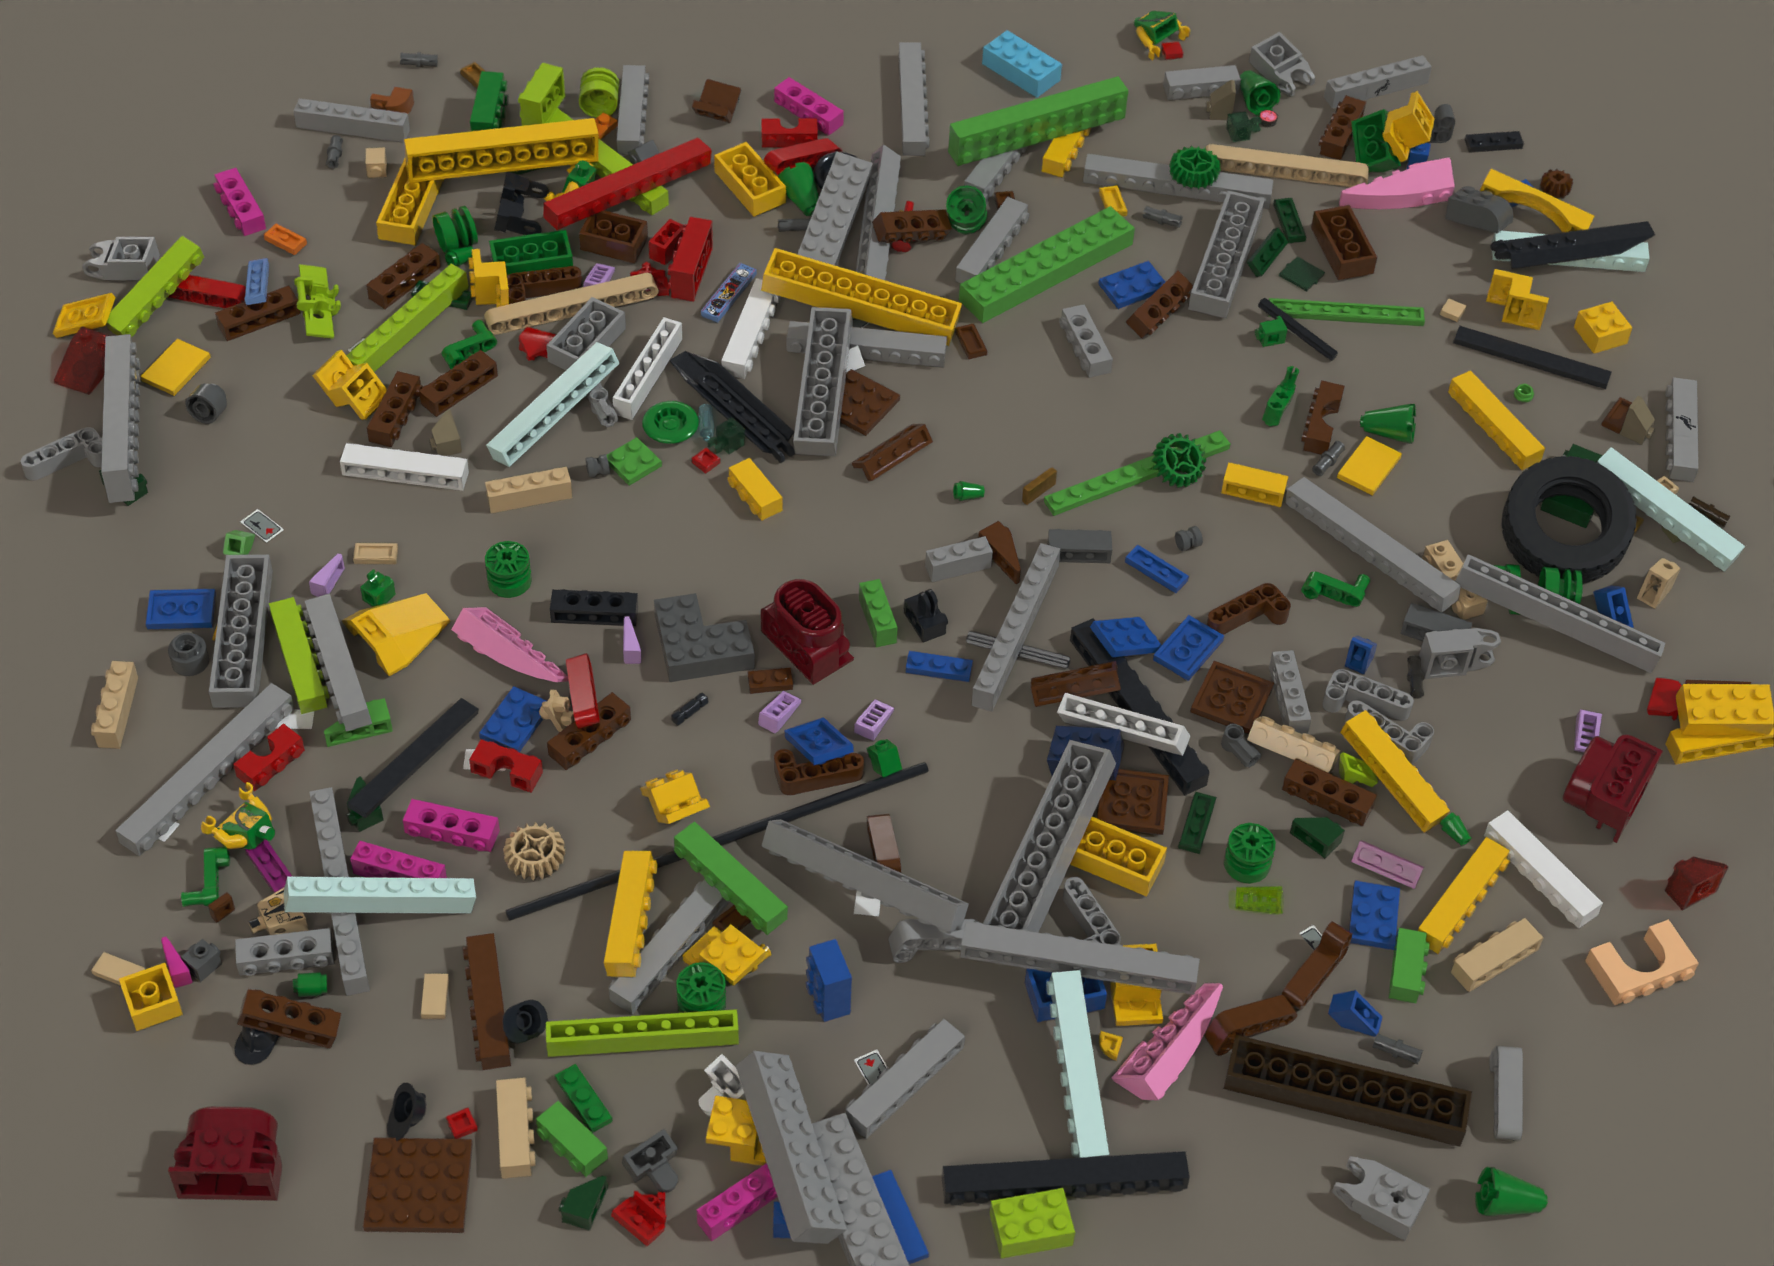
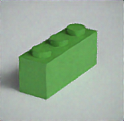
M880 579L859 583V601L876 647L897 643L898 627Z
M1404 928L1398 929L1388 998L1416 1003L1418 996L1423 995L1425 981H1421L1422 975L1425 976L1427 970V962H1424V956L1428 955L1430 944L1426 942L1427 933Z
M559 1101L536 1118V1132L539 1137L544 1141L548 1140L560 1157L564 1156L568 1159L569 1165L575 1172L578 1173L580 1171L587 1177L608 1159L607 1147Z

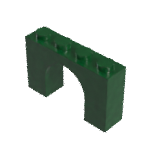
M1572 444L1570 450H1565L1563 454L1566 457L1585 458L1595 463L1603 456L1576 444ZM1567 495L1547 498L1542 501L1540 508L1541 511L1585 529L1595 512L1585 501Z

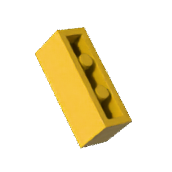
M750 458L729 467V477L727 478L729 485L737 490L741 500L746 501L751 512L757 515L761 521L783 511V497Z
M1228 462L1221 493L1281 507L1289 476Z

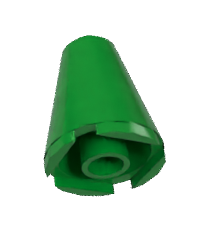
M1250 70L1244 71L1240 75V89L1246 107L1250 112L1260 115L1261 112L1266 110L1271 112L1274 105H1278L1281 94L1280 89L1275 83Z
M796 163V167L792 169L787 167L779 174L778 178L786 186V195L805 216L812 217L819 199L813 171L808 163Z
M1410 403L1365 411V414L1361 415L1360 427H1364V432L1412 444L1416 423H1414L1416 406Z
M1485 1167L1478 1178L1477 1184H1481L1480 1192L1475 1194V1202L1479 1214L1499 1216L1540 1213L1547 1206L1548 1197L1542 1188L1495 1167Z

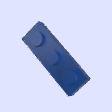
M1139 545L1125 557V563L1174 593H1177L1188 582L1189 576Z
M909 651L905 673L969 682L973 660Z

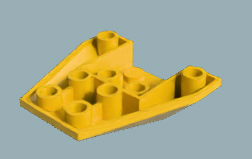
M424 593L359 610L343 619L342 623L353 636L357 634L362 636L375 651L378 665L388 676H391L407 667L450 623V619L429 595Z

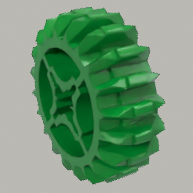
M1190 146V148L1183 147L1182 150L1178 149L1176 153H1173L1169 164L1172 180H1176L1177 184H1183V188L1188 186L1190 189L1193 187L1198 190L1200 187L1206 189L1207 186H1212L1216 182L1220 174V160L1217 159V155H1213L1212 151H1207L1206 148L1201 149L1199 146L1197 148Z
M1181 433L1176 435L1170 434L1168 438L1164 437L1161 439V442L1156 444L1157 449L1152 453L1155 457L1152 458L1151 462L1156 463L1153 466V470H1159L1157 477L1162 475L1164 483L1168 480L1169 486H1173L1176 483L1177 488H1181L1183 485L1188 487L1190 483L1194 484L1197 482V479L1202 477V472L1206 468L1203 464L1206 463L1207 459L1202 458L1205 455V451L1199 450L1201 444L1197 446L1194 444L1196 438L1190 441L1189 435L1182 437ZM1171 447H1179V448H1181V449H1183V450H1182V451H1179V450H1177V449H1175V448L1172 449ZM1182 455L1180 459L1181 462L1176 466V464L1178 463L1177 459ZM1180 470L1183 473L1186 472L1187 474H1179L1175 471Z

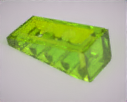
M1282 886L1236 887V909L1283 914L1284 893ZM1244 895H1248V902H1243ZM1253 896H1257V902H1253ZM1263 897H1266V902H1262Z

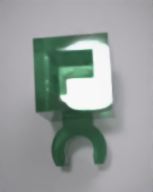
M1246 111L1230 113L1227 117L1226 129L1232 142L1250 140L1252 131L1259 132L1261 130L1259 124H1262L1260 117H1253L1249 120Z
M731 417L716 426V437H712L707 441V447L710 448L716 445L714 447L715 454L725 450L730 455L745 445V429Z

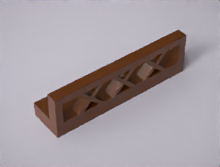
M911 424L853 461L852 466L853 468H862L867 480L873 481L932 443L933 440L925 424Z
M1116 661L1031 678V691L1035 707L1061 702L1065 693L1083 698L1121 690Z

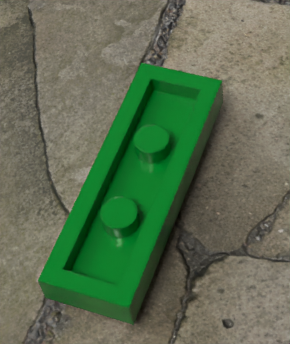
M576 1063L555 1075L556 1082L591 1133L613 1122L612 1116Z

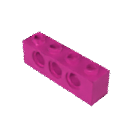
M788 77L774 87V102L799 118H817L818 130L826 135H831L843 126L844 111L792 78Z
M237 168L214 174L216 180L213 183L214 189L217 194H221V201L224 206L227 205L230 218L234 217L237 230L241 229L244 236L265 230L264 215Z
M411 799L403 818L405 833L413 837H425L436 842L443 841L455 846L470 847L477 851L492 852L500 831L498 817Z
M359 841L350 858L353 874L363 877L447 878L444 864Z
M767 1163L697 1209V1224L711 1242L778 1197Z

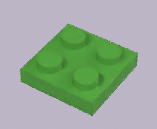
M637 437L607 454L609 466L629 486L662 467V461Z

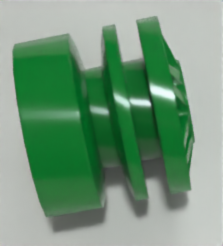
M966 185L959 186L949 194L946 208L952 228L963 234H972L979 231L985 225L987 219L986 201L982 192L975 187Z
M465 205L459 207L458 210L456 208L452 209L451 218L446 211L432 215L434 232L445 254L451 249L459 248V242L463 247L478 243L474 219Z
M503 541L491 546L485 555L489 589L499 597L505 598L518 597L530 588L532 582L528 550L523 545L513 541Z
M1542 568L1538 586L1580 604L1583 592L1581 571L1574 570L1571 575V571L1565 569L1562 578H1560L1558 568Z
M1245 823L1235 827L1229 835L1224 856L1226 872L1233 879L1241 883L1251 884L1266 878L1270 872L1275 853L1276 841L1273 834L1266 827L1255 823Z
M701 962L693 963L679 973L676 981L679 1013L725 1010L726 983L720 969L712 964Z

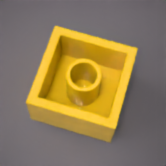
M1612 301L1579 311L1574 325V329L1593 354L1627 344L1633 328Z
M166 963L119 978L136 1031L183 1015Z

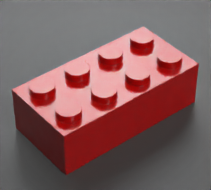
M689 217L688 223L683 226V236L679 237L678 250H675L673 253V264H669L668 276L671 277L668 289L671 290V298L694 302L713 250L712 220Z

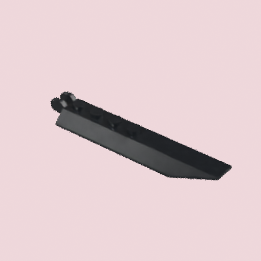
M1645 221L1511 240H1496L1491 243L1490 248L1492 251H1496L1494 253L1496 259L1511 260V268L1517 269L1622 254L1655 236V233L1650 223Z
M687 351L670 359V363L684 380L762 452L772 453L773 457L780 463L785 461V456L779 448L782 447L789 457L795 455L794 448L788 443L794 431L722 365Z

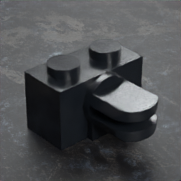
M932 589L904 599V614L923 643L946 634L948 619L945 613H941L939 610L938 599Z

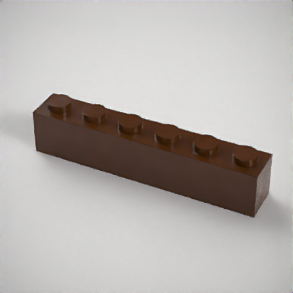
M494 933L466 937L467 946L462 948L464 961L469 960V966H465L466 980H471L472 986H467L469 1001L474 1000V1006L470 1007L471 1021L476 1020L477 1025L472 1027L474 1041H479V1047L475 1048L476 1062L481 1061L482 1070L511 1066L508 1038L503 1031L502 1025L504 1006Z

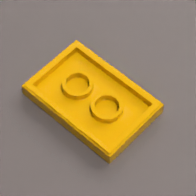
M108 293L64 304L52 334L59 338L106 326L116 297L113 293Z
M176 339L140 376L141 381L175 396L211 358L210 353L180 339Z
M1366 436L1338 472L1337 478L1373 496L1401 459L1402 453Z

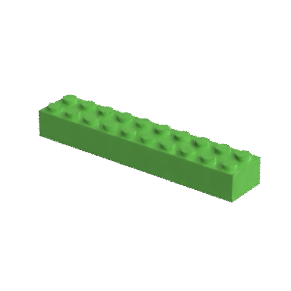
M1117 76L951 123L948 152L956 165L960 166L1124 119L1129 90L1120 77Z
M1110 206L961 283L959 301L981 323H984L1133 245L1135 228Z

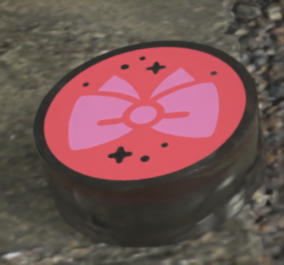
M1263 110L1259 114V123L1265 127H1272L1276 125L1278 115L1272 110Z

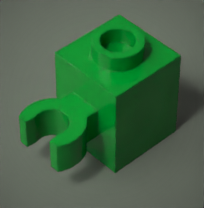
M374 569L367 574L368 581L360 587L362 600L372 607L385 604L396 595L394 581L389 576H384L380 572L375 573Z
M888 739L879 740L867 748L873 770L884 778L902 770L897 746Z

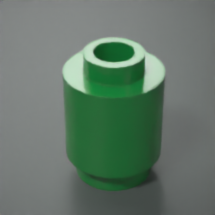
M321 972L298 974V978L293 979V993H298V997L321 996V994L327 993V974L321 975Z

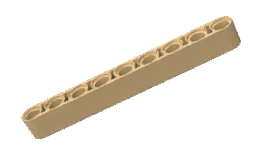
M1214 144L1205 147L1207 151H1212L1213 155H1217V159L1220 160V171L1353 187L1364 182L1366 185L1368 184L1369 168L1363 163Z
M643 273L492 308L485 312L484 318L489 331L497 335L574 317L591 297L613 307L652 299L657 296L658 288L653 275Z

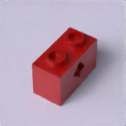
M669 219L649 241V258L666 266L673 258L674 251L678 250L679 237L683 236L684 225Z

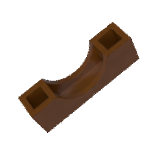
M1321 380L1320 387H1315L1313 399L1316 402H1311L1309 413L1312 416H1307L1305 424L1308 431H1303L1301 442H1305L1303 451L1320 455L1324 451H1328L1334 428L1326 424L1323 417L1338 413L1344 385Z

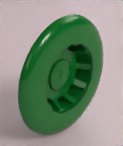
M663 401L653 405L646 411L643 416L642 426L645 433L653 440L673 444L685 441L693 436L698 429L699 418L695 410L685 403Z

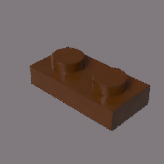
M791 668L747 671L750 694L793 690Z

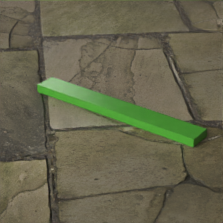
M1269 298L1270 302L1292 318L1410 326H1424L1425 323L1424 308Z

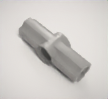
M599 382L586 396L591 404L592 412L597 415L601 425L610 427L618 421V416L608 398V391Z

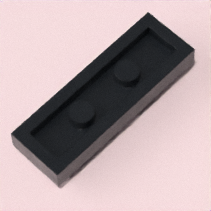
M1519 131L1467 134L1465 136V143L1469 153L1523 149L1524 145Z

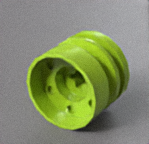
M595 67L588 69L583 73L580 81L579 106L584 113L595 118L603 112L610 116L616 111L618 106L619 79L615 73L606 68Z

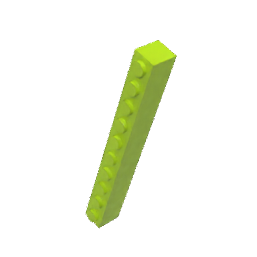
M557 108L549 123L571 121L573 119ZM600 139L598 141V162H589L596 168V174L602 178L633 165ZM662 186L629 199L652 216L669 205L668 190Z

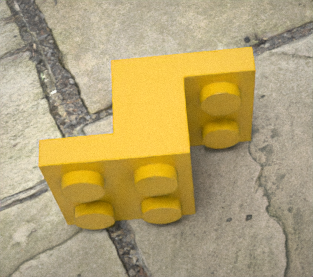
M1418 91L1411 93L1408 105L1388 112L1383 138L1389 143L1394 156H1397L1400 162L1408 159L1410 148L1429 142L1435 118Z
M472 249V257L468 258L469 269H473V271L469 272V281L474 284L470 288L471 297H475L476 305L496 304V307L509 305L505 261L481 263L480 249Z
M1494 269L1486 302L1505 306L1501 322L1540 330L1549 298L1530 294L1533 277Z
M342 350L337 351L312 375L336 407L349 404L361 420L366 419L379 406L387 391V388L368 363L353 365Z
M676 769L667 772L665 778L658 779L656 777L645 782L646 786L640 788L642 795L649 797L656 819L661 823L670 824L710 807L708 800L701 798L692 773L684 772V770L678 771Z
M732 925L728 926L723 932L714 926L684 953L682 958L688 965L705 962L716 966L723 973L725 980L734 986L765 957V950Z
M1157 944L1122 945L1124 947L1144 948L1149 951L1158 952ZM1110 982L1116 1026L1163 1023L1160 1001L1162 990Z
M715 1095L706 1143L730 1147V1161L760 1166L765 1165L767 1162L747 1100Z

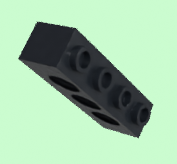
M552 589L550 603L551 623L624 626V618L629 617L633 626L637 624L638 593Z

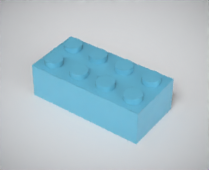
M1008 30L983 47V65L1036 98L1061 80L1062 63Z

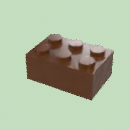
M604 210L589 216L579 232L580 250L631 263L636 262L648 239L647 221Z

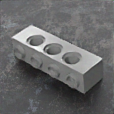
M1085 305L1062 309V317L1059 319L1060 327L1065 330L1067 340L1072 344L1075 356L1079 357L1082 370L1086 371L1089 378L1111 373L1113 358Z
M1294 651L1272 652L1269 670L1272 682H1274V690L1283 725L1294 728L1300 734H1308L1311 716Z
M330 928L235 939L236 965L239 976H252L265 972L276 973L290 969L300 970L314 966L324 967L334 964L333 939Z

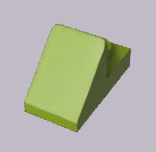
M1344 752L1340 754L1339 775L1341 779L1352 784L1358 781L1370 787L1378 783L1376 775L1365 761Z

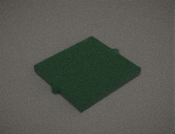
M1297 256L1290 264L1287 263L1286 267L1279 273V276L1307 292L1314 284L1318 283V280L1324 276L1325 272Z

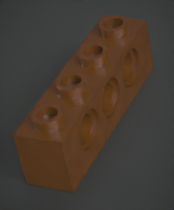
M1346 95L1342 102L1339 101L1336 108L1337 113H1333L1331 117V125L1327 124L1325 136L1322 135L1318 145L1321 146L1320 155L1336 160L1342 159L1353 137L1351 121L1364 116L1366 101Z
M946 209L880 212L872 221L878 242L893 243L898 240H903V242L919 240L923 242L930 239L940 241L945 239L952 230Z
M421 243L366 285L368 299L383 309H387L412 290L418 280H425L441 268L439 253Z
M1178 270L1127 319L1126 323L1141 338L1147 333L1151 335L1158 328L1156 325L1158 322L1162 325L1170 317L1167 314L1169 311L1173 314L1181 306L1179 302L1182 301L1184 303L1191 296L1189 292L1193 289V285Z
M288 285L267 293L266 302L246 305V302H242L215 312L219 329L225 339L230 341L297 316L301 312L297 309L298 299Z
M482 350L478 351L420 389L421 405L435 417H438L498 376L497 362Z
M400 371L396 372L367 427L369 442L392 447L395 440L399 439L403 425L407 424L410 411L414 410L416 400L420 397L419 390L423 388L420 376Z
M613 692L597 703L600 723L578 729L574 721L547 742L548 755L565 770L577 765L585 755L595 751L598 745L610 739L617 730L627 726L630 722V706Z
M1298 759L1294 760L1285 776L1282 787L1283 791L1292 796L1299 797L1312 805L1319 806L1332 814L1339 815L1361 826H1364L1377 797V794Z
M248 989L242 1002L237 1025L331 1049L337 1036L341 1013L335 1012L330 1008L316 1007L307 1002L290 1000L284 996L267 994L261 990Z

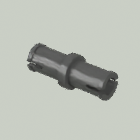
M417 52V54L400 53V64L417 65V67H421V65L438 66L437 54L428 55L421 54V52Z
M338 135L331 137L330 146L327 148L328 157L326 165H329L328 167L331 169L338 167V161L342 155L341 146L343 139Z
M1148 206L1144 209L1146 214H1143V218L1158 221L1161 225L1165 223L1177 228L1181 226L1182 222L1180 220L1183 219V216L1168 213L1167 210H1157Z
M1335 441L1328 451H1324L1321 454V459L1312 467V471L1317 476H1322L1330 466L1336 463L1339 455L1344 452V444L1340 441Z
M1379 1033L1376 1035L1373 1048L1393 1054L1392 1057L1394 1058L1401 1057L1417 1065L1423 1053V1050L1406 1045L1400 1039L1396 1041Z

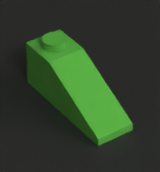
M385 698L366 702L372 724L346 732L344 723L339 724L337 721L325 729L324 734L327 747L393 732Z

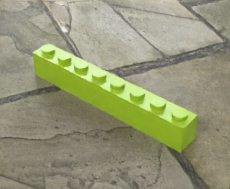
M450 264L346 355L353 365L368 363L374 372L451 305L453 300L460 297L463 291L469 289L466 271Z
M737 1009L546 1022L548 1057L739 1044Z

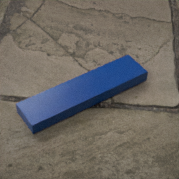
M889 1170L872 1176L908 1263L912 1264L928 1258L929 1252L892 1171Z

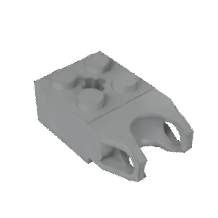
M1281 32L1274 34L1251 48L1249 62L1266 79L1275 83L1280 91L1288 96L1295 95L1296 87L1293 81H1300L1307 85H1313L1315 82V76L1308 62L1302 57L1303 54Z
M116 237L115 240H106L91 245L89 250L91 257L94 259L86 261L82 267L86 275L101 280H141L158 262L160 254L155 237ZM99 248L103 250L102 255L96 253L94 249ZM91 265L99 268V270L93 272L90 271L87 266Z
M1481 628L1425 633L1418 657L1424 679L1466 675L1467 671H1475L1490 666L1495 661L1492 650L1501 643L1499 634L1495 631ZM1491 636L1496 641L1494 643L1484 642L1483 638ZM1482 654H1486L1490 659L1483 661L1479 657Z
M1350 1156L1346 1167L1352 1171L1361 1183L1352 1185L1336 1182L1332 1193L1342 1200L1350 1210L1360 1214V1218L1405 1241L1426 1202L1430 1189L1374 1160Z

